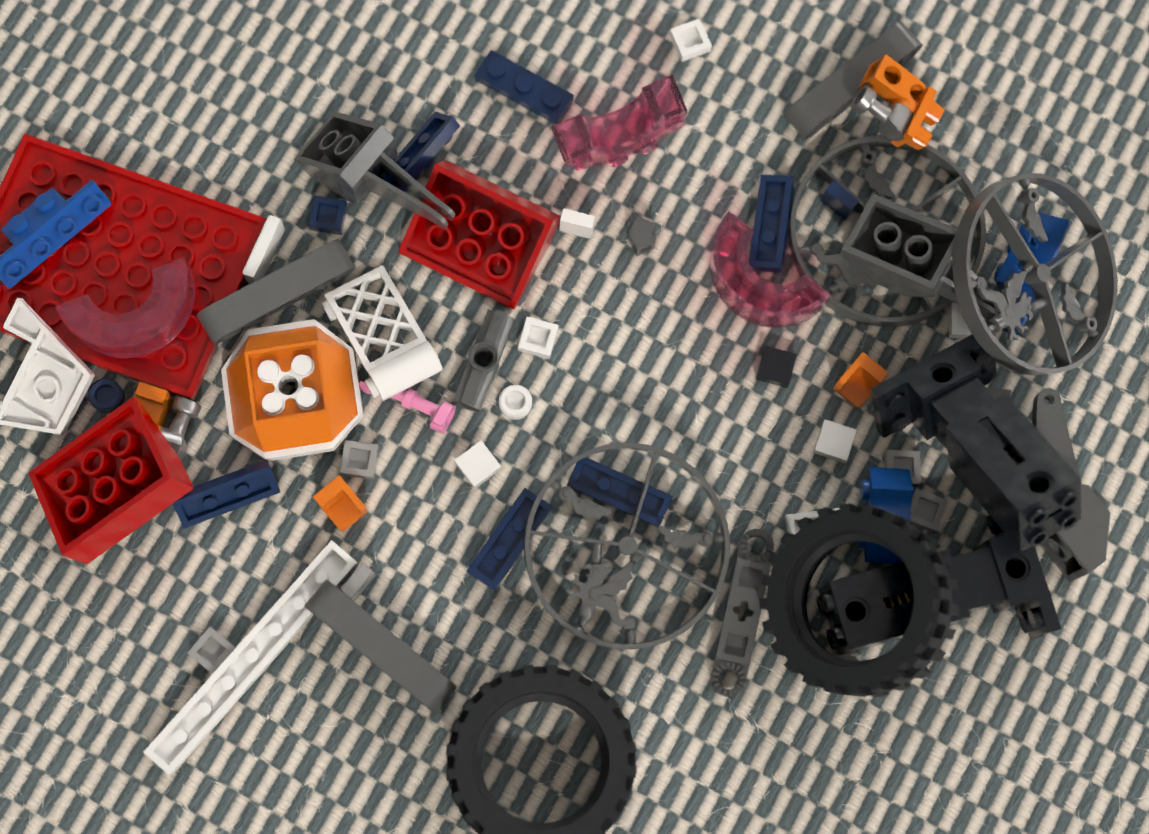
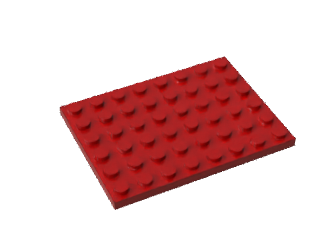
M24 133L0 185V255L13 245L1 229L8 224L12 217L20 214L39 195L46 193L52 187L65 200H68L89 181L93 180L110 200L111 205L15 286L7 288L0 280V332L29 342L3 328L17 298H23L83 362L194 401L218 344L213 345L196 315L209 305L242 289L246 279L243 275V269L267 218Z

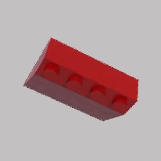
M447 160L435 163L425 188L449 206L456 216L453 220L443 216L448 222V226L443 229L430 220L414 213L398 253L513 310L516 309L550 245L561 216Z
M134 396L28 473L62 556L84 564H89L194 489L182 461L139 399Z

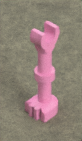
M360 381V389L366 394H371L366 383ZM411 388L391 397L402 402L401 406L409 410L415 408L433 417L430 429L441 434H445L456 411L455 405L445 401L439 406L418 396V392Z

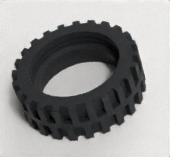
M851 503L840 504L839 510H833L828 507L817 510L819 518L813 520L804 517L798 521L797 525L801 530L795 535L786 532L780 539L785 544L780 554L772 551L768 559L774 566L771 575L763 574L761 581L762 585L768 586L767 598H759L760 609L768 610L769 620L762 622L764 632L774 634L777 640L770 646L775 654L783 655L788 659L784 666L791 673L801 674L804 676L803 682L810 686L821 687L826 692L858 697H881L889 695V691L892 690L903 691L910 688L911 684L909 681L914 678L924 679L931 673L927 666L932 660L939 662L942 660L946 652L940 648L945 638L953 640L956 630L949 628L951 615L959 616L960 605L952 603V592H958L959 588L957 580L951 579L947 571L953 566L948 557L939 553L938 548L941 546L935 538L926 535L922 527L902 516L867 504H863V507H858ZM852 542L876 543L892 551L908 569L914 589L912 616L900 641L887 653L864 661L846 660L827 651L816 640L807 614V594L816 569L833 550L841 545Z
M549 664L544 667L526 665L522 669L511 672L508 670L499 674L500 676L493 681L486 682L479 687V691L462 706L463 710L458 719L454 720L451 728V737L446 748V776L450 785L451 796L468 826L477 834H605L618 821L627 802H629L637 773L636 743L633 741L630 723L627 717H624L615 698L610 697L595 680L591 681L585 678L580 672L573 669L571 671L558 668V665ZM537 701L561 704L579 714L594 732L601 753L599 780L588 801L572 815L548 823L524 821L502 809L488 791L482 773L484 743L495 723L513 708Z

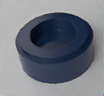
M103 378L93 383L89 389L88 398L91 405L99 412L111 413L123 404L125 394L122 387L116 381Z

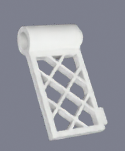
M383 265L324 294L327 301L321 304L330 321L338 320L370 378L366 379L365 383L373 398L380 396L382 401H385L443 370L429 341L426 340ZM379 278L383 279L385 287L382 295L366 292L370 283ZM346 295L357 297L352 310L338 307L336 300ZM363 299L379 302L374 315L359 312ZM385 304L399 307L400 311L396 320L381 317ZM356 319L371 322L367 335L352 332ZM378 324L393 327L389 341L373 337ZM400 329L413 332L417 338L406 345L395 342ZM359 342H364L362 348ZM370 344L385 347L383 356L370 363L366 356Z

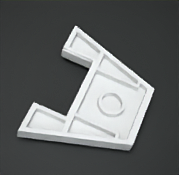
M17 298L3 328L32 344L4 400H0V425L59 435L65 434L95 374L23 298Z

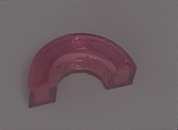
M670 75L642 87L641 94L634 101L617 111L596 117H585L579 114L551 126L564 162L569 166L575 167V170H584L588 167L609 163L611 167H616L627 162L629 156L639 152L647 154L656 150L659 147L658 142L685 125L684 120L688 112L674 76Z
M728 211L718 227L710 254V273L713 285L725 305L742 319L770 328L798 325L818 314L826 306L831 295L806 274L797 281L784 285L769 283L758 277L750 267L747 257V248L751 243L754 231Z
M185 258L152 269L154 283L150 296L142 306L129 313L117 315L104 312L97 307L88 294L55 306L65 325L82 343L92 350L117 358L139 357L166 346L184 328L189 320L195 301L194 276Z

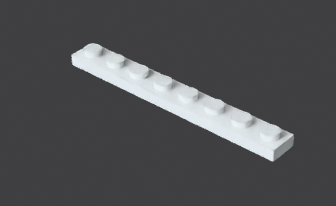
M331 540L143 753L168 775L172 776L314 615L304 605L327 579L338 588L358 565V562Z

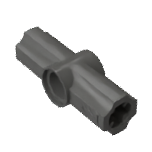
M487 310L476 342L469 351V360L453 399V403L461 408L472 412H480L493 377L499 370V361L515 322V319L507 313L498 310ZM485 354L492 357L493 362L489 366L480 367L475 363V360L480 355Z

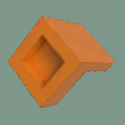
M862 352L838 380L833 390L855 408L859 409L871 396V388L881 384L889 372Z
M340 475L313 496L317 504L341 532L347 530L368 512L366 506Z

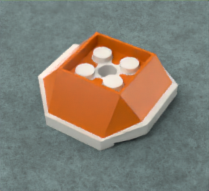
M315 319L248 329L221 369L229 435L264 460L274 461L335 451L353 427L364 417L354 349ZM286 383H298V389L295 393L291 395L282 394V388Z

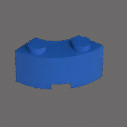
M869 467L867 480H861L860 500H865L864 504L890 511L910 521L913 496L910 469ZM857 542L858 548H864L865 562L887 564L902 562L892 551L879 544Z

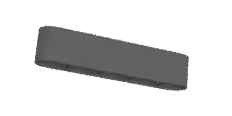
M902 21L897 22L792 104L785 112L784 117L805 140L811 138L851 106L855 96L860 91L858 86L871 63L887 54L903 66L918 53L923 44Z
M336 239L209 305L197 313L196 316L213 345H216L347 276L356 267L340 239Z
M326 579L304 605L305 608L434 714L438 712L457 688L454 683L329 580Z

